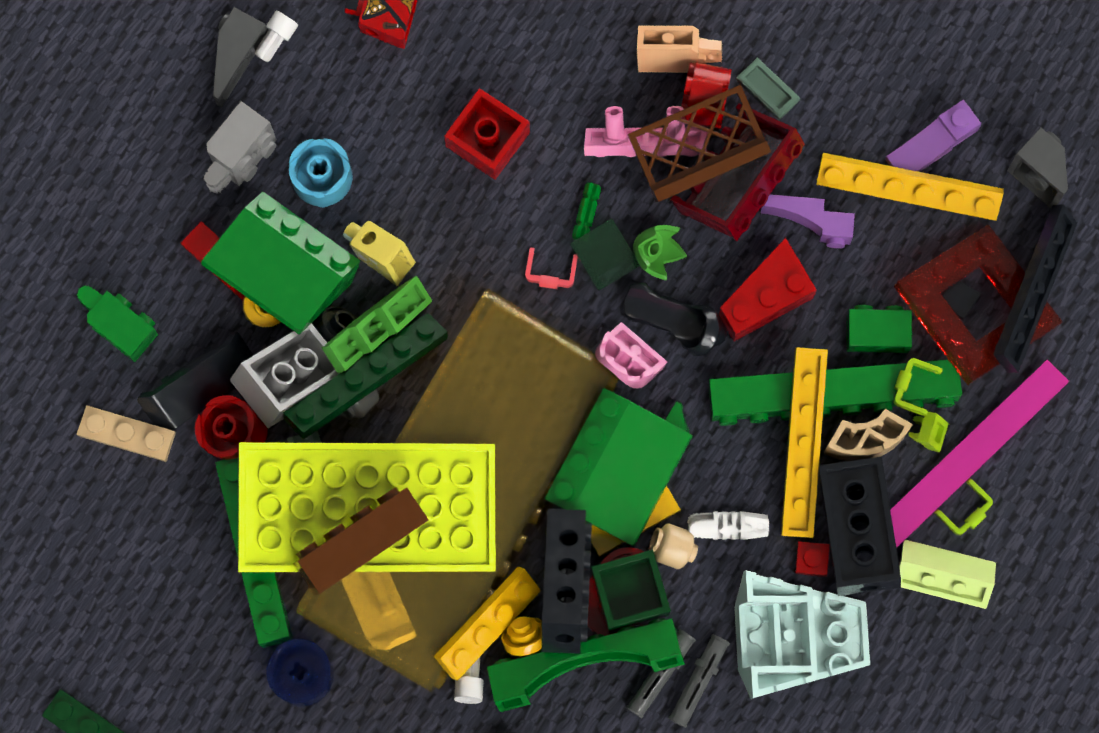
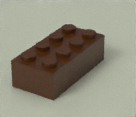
M397 487L393 488L377 499L380 504L378 507L372 510L370 505L350 517L353 524L345 528L341 523L323 535L326 542L320 546L313 542L296 554L299 560L293 564L314 596L321 594L429 520L408 488L400 492Z

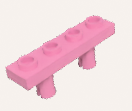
M611 106L605 110L606 128H586L584 141L585 156H636L627 134L641 128H624L623 109L621 107ZM681 106L668 107L666 117L682 111L684 108ZM676 120L670 122L665 135L681 141L686 130L685 124ZM656 128L653 131L661 134L663 128ZM690 128L685 143L702 149L707 132L697 128ZM645 133L636 137L641 150L653 154L659 137ZM663 139L657 156L676 155L679 145ZM683 147L680 155L694 157L700 153Z

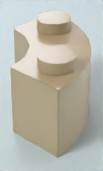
M887 409L878 418L868 423L854 424L842 420L824 454L843 461L881 457L893 450L904 439L913 424Z

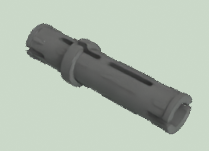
M679 629L677 635L684 658L692 644L696 642V639ZM681 666L665 669L664 672L662 670L654 672L652 669L626 708L642 719L675 669L679 671ZM657 676H659V680L656 682L650 693L647 695L645 699H643L644 695L646 694L650 686L653 684Z
M714 634L711 635V639L701 658H697L694 663L696 667L673 712L669 716V720L684 728L687 727L712 675L716 676L719 671L717 666L730 644L728 641Z

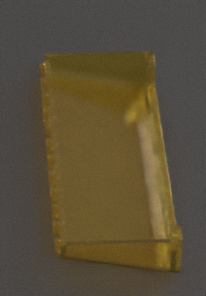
M487 289L476 304L395 443L495 444L496 571L352 572L319 595L314 596L310 588H308L298 605L296 613L303 620L428 692L432 693L435 687L440 690L448 674L434 656L494 593L495 589H493V586L498 577L504 579L512 566V563L508 561L514 550L519 553L528 538L524 534L528 525L531 523L535 526L544 510L539 506L552 486L603 388L612 392L619 378L598 361L595 353L490 289Z

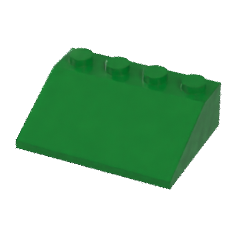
M263 191L241 211L201 262V265L299 335L351 285L360 264L358 258Z
M603 388L545 499L564 510H586L587 523H592L593 526L634 547L693 435L639 405Z

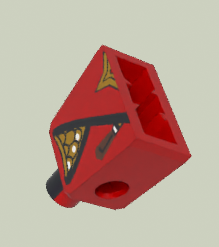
M347 0L345 13L360 16L358 23L360 32L405 49L418 0Z

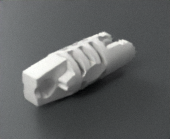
M713 511V513H693L687 520L688 531L694 535V538L746 540L767 537L769 533L768 515L744 511Z

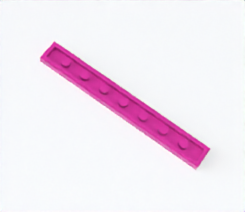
M1048 360L1030 375L890 510L896 548L1069 383V380Z

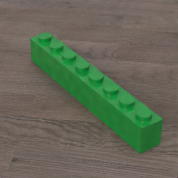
M958 359L925 361L942 368L941 374H935L916 366L912 367V377L907 391L903 393L902 401L924 408L923 404L936 403L937 408L952 407L955 405L954 401H959L962 396ZM907 363L826 370L823 418L831 416L830 412L843 411V415L846 416L861 414V409L874 408L875 413H882L885 409L892 411V407L896 406L894 404V397L897 390L894 387L900 370H904ZM793 372L709 379L708 390L711 421H719L721 426L735 425L738 423L737 419L750 418V423H763L769 421L768 417L781 416V420L789 421Z

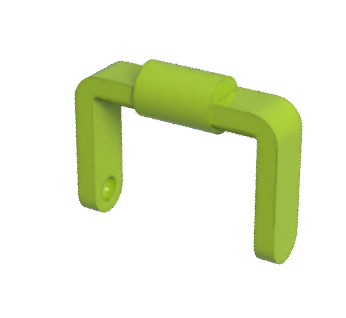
M911 358L907 362L905 369L900 370L894 387L897 390L894 404L897 407L926 416L928 412L926 409L901 400L903 393L907 391L912 377V367L916 366L935 374H941L943 369L919 359Z
M971 478L966 483L986 503L969 515L960 528L939 509L934 512L956 535L964 534L969 528L973 530L987 517L985 512L993 504L992 498Z

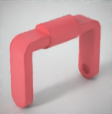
M535 248L529 249L525 273L528 282L538 283L539 287L557 289L558 287L570 288L573 286L578 255H573L570 279L563 280L559 279V277L547 275H531Z

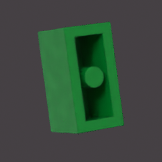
M870 305L854 306V309H849L847 314V352L909 353L912 347V310H904L902 306H887L885 310H873V307Z

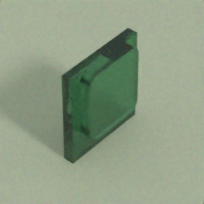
M612 218L570 243L598 291L639 267L635 255Z

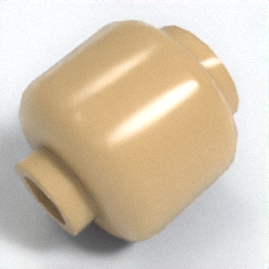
M667 523L662 528L655 529L650 540L649 551H654L657 562L675 569H681L687 562L692 563L694 561L698 545L694 544V535L688 530Z

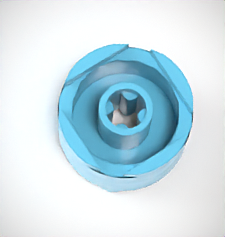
M325 138L309 139L299 144L290 156L289 176L297 195L306 203L324 208L339 202L349 192L353 180L352 169L345 150L337 142ZM317 170H319L320 172L326 171V173L323 175H316L315 172Z

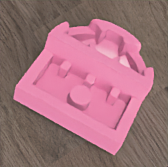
M622 322L611 332L607 331L595 351V356L600 363L626 385L636 389L647 385L667 364V361Z

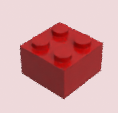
M479 88L444 135L445 144L448 149L496 180L530 134V121Z

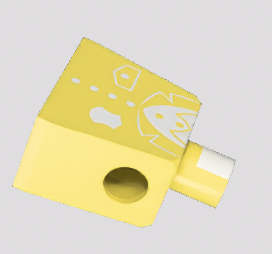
M367 221L362 227L355 222H351L344 230L343 237L350 241V246L356 256L396 286L399 285L416 263L403 241L371 221Z

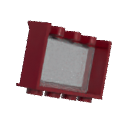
M740 103L736 106L738 113L742 106ZM753 109L752 112L765 141H767L771 153L690 188L692 194L686 202L676 195H673L671 198L680 214L724 233L735 241H738L743 232L748 230L754 216L766 204L768 196L775 186L783 180L785 172L794 159L799 157L805 145L796 128ZM743 112L741 118L748 121L745 112ZM741 123L733 139L747 143L756 139L751 126ZM725 126L721 134L730 137L732 128ZM731 143L729 150L740 145ZM708 150V151H707V152H709V153H711V154L718 155L717 153H715V152H713V151H711V150ZM704 155V161L711 159V157Z

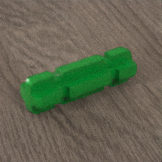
M585 184L584 198L581 199L576 218L577 225L574 226L572 233L574 240L587 242L589 239V227H592L597 208L596 200H599L601 186L598 184Z

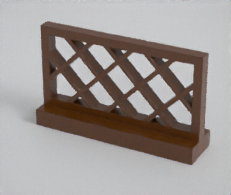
M741 84L627 134L656 203L771 153ZM736 93L742 105L738 116L721 110L725 98ZM717 101H720L717 108L709 106ZM705 108L716 112L709 129L693 123L697 110ZM743 112H745L748 121L741 118ZM692 113L689 121L681 118ZM719 114L736 120L730 137L713 131ZM674 120L687 125L681 141L665 135L668 124ZM739 122L751 126L756 139L747 143L733 139ZM663 126L661 134L653 131L654 129ZM691 126L707 132L702 149L685 143ZM645 133L659 137L653 154L641 150L636 137ZM711 134L728 141L724 152L720 155H714L705 151ZM663 139L679 145L673 162L657 156ZM731 143L740 145L729 150ZM683 147L700 153L695 166L687 168L677 164ZM644 155L651 157L649 165L647 164ZM703 155L711 157V159L700 163ZM655 159L671 165L667 178L655 182L651 173ZM675 167L683 170L677 174L672 175Z

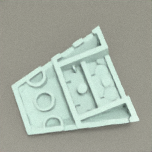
M747 570L743 572L734 607L738 672L750 699L870 665L865 601L838 596V594L813 590L808 586L794 585L774 577L768 578L756 575L755 572Z

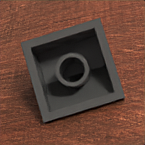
M1040 128L1016 154L1007 171L1052 209V206L1058 205L1068 191L1065 147L1061 145L1060 139L1054 133L1046 132Z

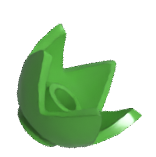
M670 225L652 226L636 237L633 244L634 255L639 266L644 271L656 278L667 280L664 264L687 257L685 251L671 237L678 233L679 227Z

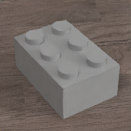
M312 323L300 335L293 331L242 362L230 379L231 383L267 428L283 420V412L340 374L336 372L322 350V347L327 342Z

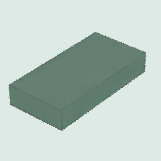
M758 57L736 77V81L778 121L800 101V97Z

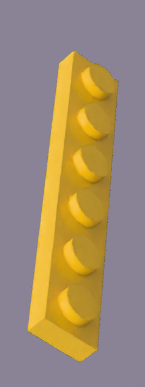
M823 153L816 185L997 221L1004 195L1003 188Z
M795 347L781 526L782 536L814 537L827 349Z

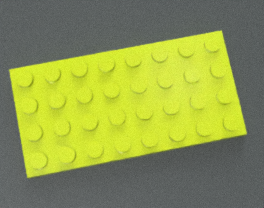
M239 442L238 572H298L293 564L299 560L296 555L298 552L313 542L317 546L326 542L323 535L341 523L345 528L353 524L350 519L351 516L370 505L372 510L380 505L377 499L397 487L399 492L408 488L429 520L353 572H495V444Z

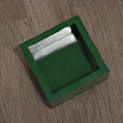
M653 550L591 567L592 577L608 633L623 627L634 626L670 615V606Z

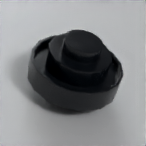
M332 306L327 308L319 317L317 327L321 336L328 343L357 318L344 308Z

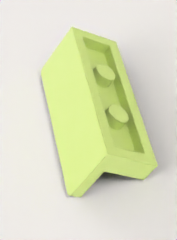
M904 540L899 562L902 588L984 609L987 608L995 585V562L909 540Z

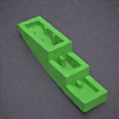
M414 276L340 331L322 347V350L337 373L345 372L364 354L371 353L390 335L401 331L432 302V299L419 278Z

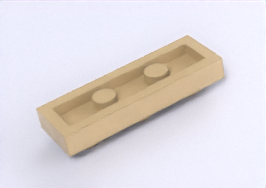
M87 405L77 431L79 437L164 462L167 461L176 434L175 431Z

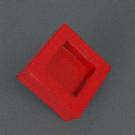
M798 541L795 574L827 577L830 544Z

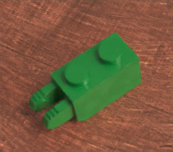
M89 285L78 288V300L89 310L87 323L92 326L95 332L135 363L158 336V333L153 328L156 323L143 312L139 315L134 313L130 309L132 304L119 293L114 297L108 291L101 295Z

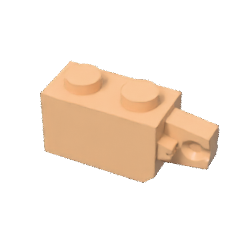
M638 26V72L688 73L690 62L702 64L721 62L722 41L700 38L699 29L694 26Z

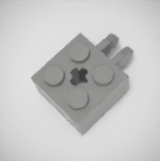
M240 101L207 142V152L213 163L207 169L208 172H205L206 174L203 179L210 192L221 193V190L230 181H233L238 186L244 180L246 182L250 181L257 172L258 167L256 165L263 157L267 159L276 148L275 141L277 139L271 123L242 101Z

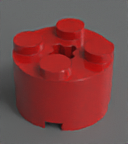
M690 62L681 107L686 109L727 91L732 69ZM725 98V101H724L723 106H722V108H721L722 111L725 110V105H726V100H727V98ZM717 101L709 106L717 108L720 101ZM705 108L699 109L696 112L693 123L710 127L716 112ZM692 113L684 116L685 120L689 121ZM719 114L714 128L721 129L723 115Z
M231 395L218 396L210 400L195 422V435L198 443L205 451L220 460L238 458L239 442L265 443L267 438L266 425L250 405Z

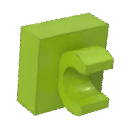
M927 412L924 418L921 416L914 417L913 421L922 426L919 433L909 432L908 436L914 441L921 443L928 450L940 452L949 423L933 412Z

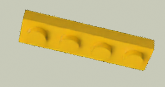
M517 567L436 653L435 659L450 678L458 681L540 593V588L524 568Z

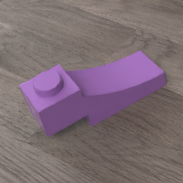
M962 100L939 115L935 121L916 136L887 155L885 160L890 166L920 172L952 151L953 147L976 133L982 123L967 103Z
M769 195L766 204L761 208V214L783 217L809 228L820 236V242L826 243V246L830 248H844L845 244L850 245L853 238L854 214L824 211L825 199Z

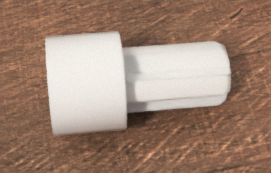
M276 10L266 25V28L269 29L255 50L256 56L269 62L282 41H289L298 24Z
M480 657L458 681L455 680V701L466 704L482 702L484 680L479 678Z

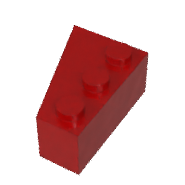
M786 238L720 307L719 317L733 341L742 338L814 298L817 289Z

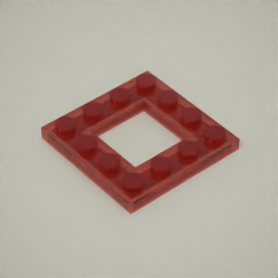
M989 224L897 281L894 285L897 292L967 385H970L1000 365L993 353L1005 323L976 341L941 295V292L981 268L1009 307L1012 308L1016 294L1025 276L1024 270ZM1048 302L1045 304L1030 345L1062 323V320Z

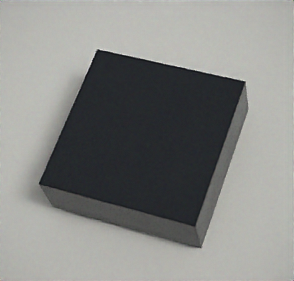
M954 278L937 305L964 321L979 298L980 293Z

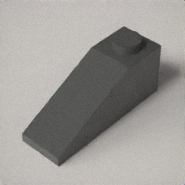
M235 7L229 15H224L218 27L213 97L216 104L221 108L255 56V50L268 32L265 23Z

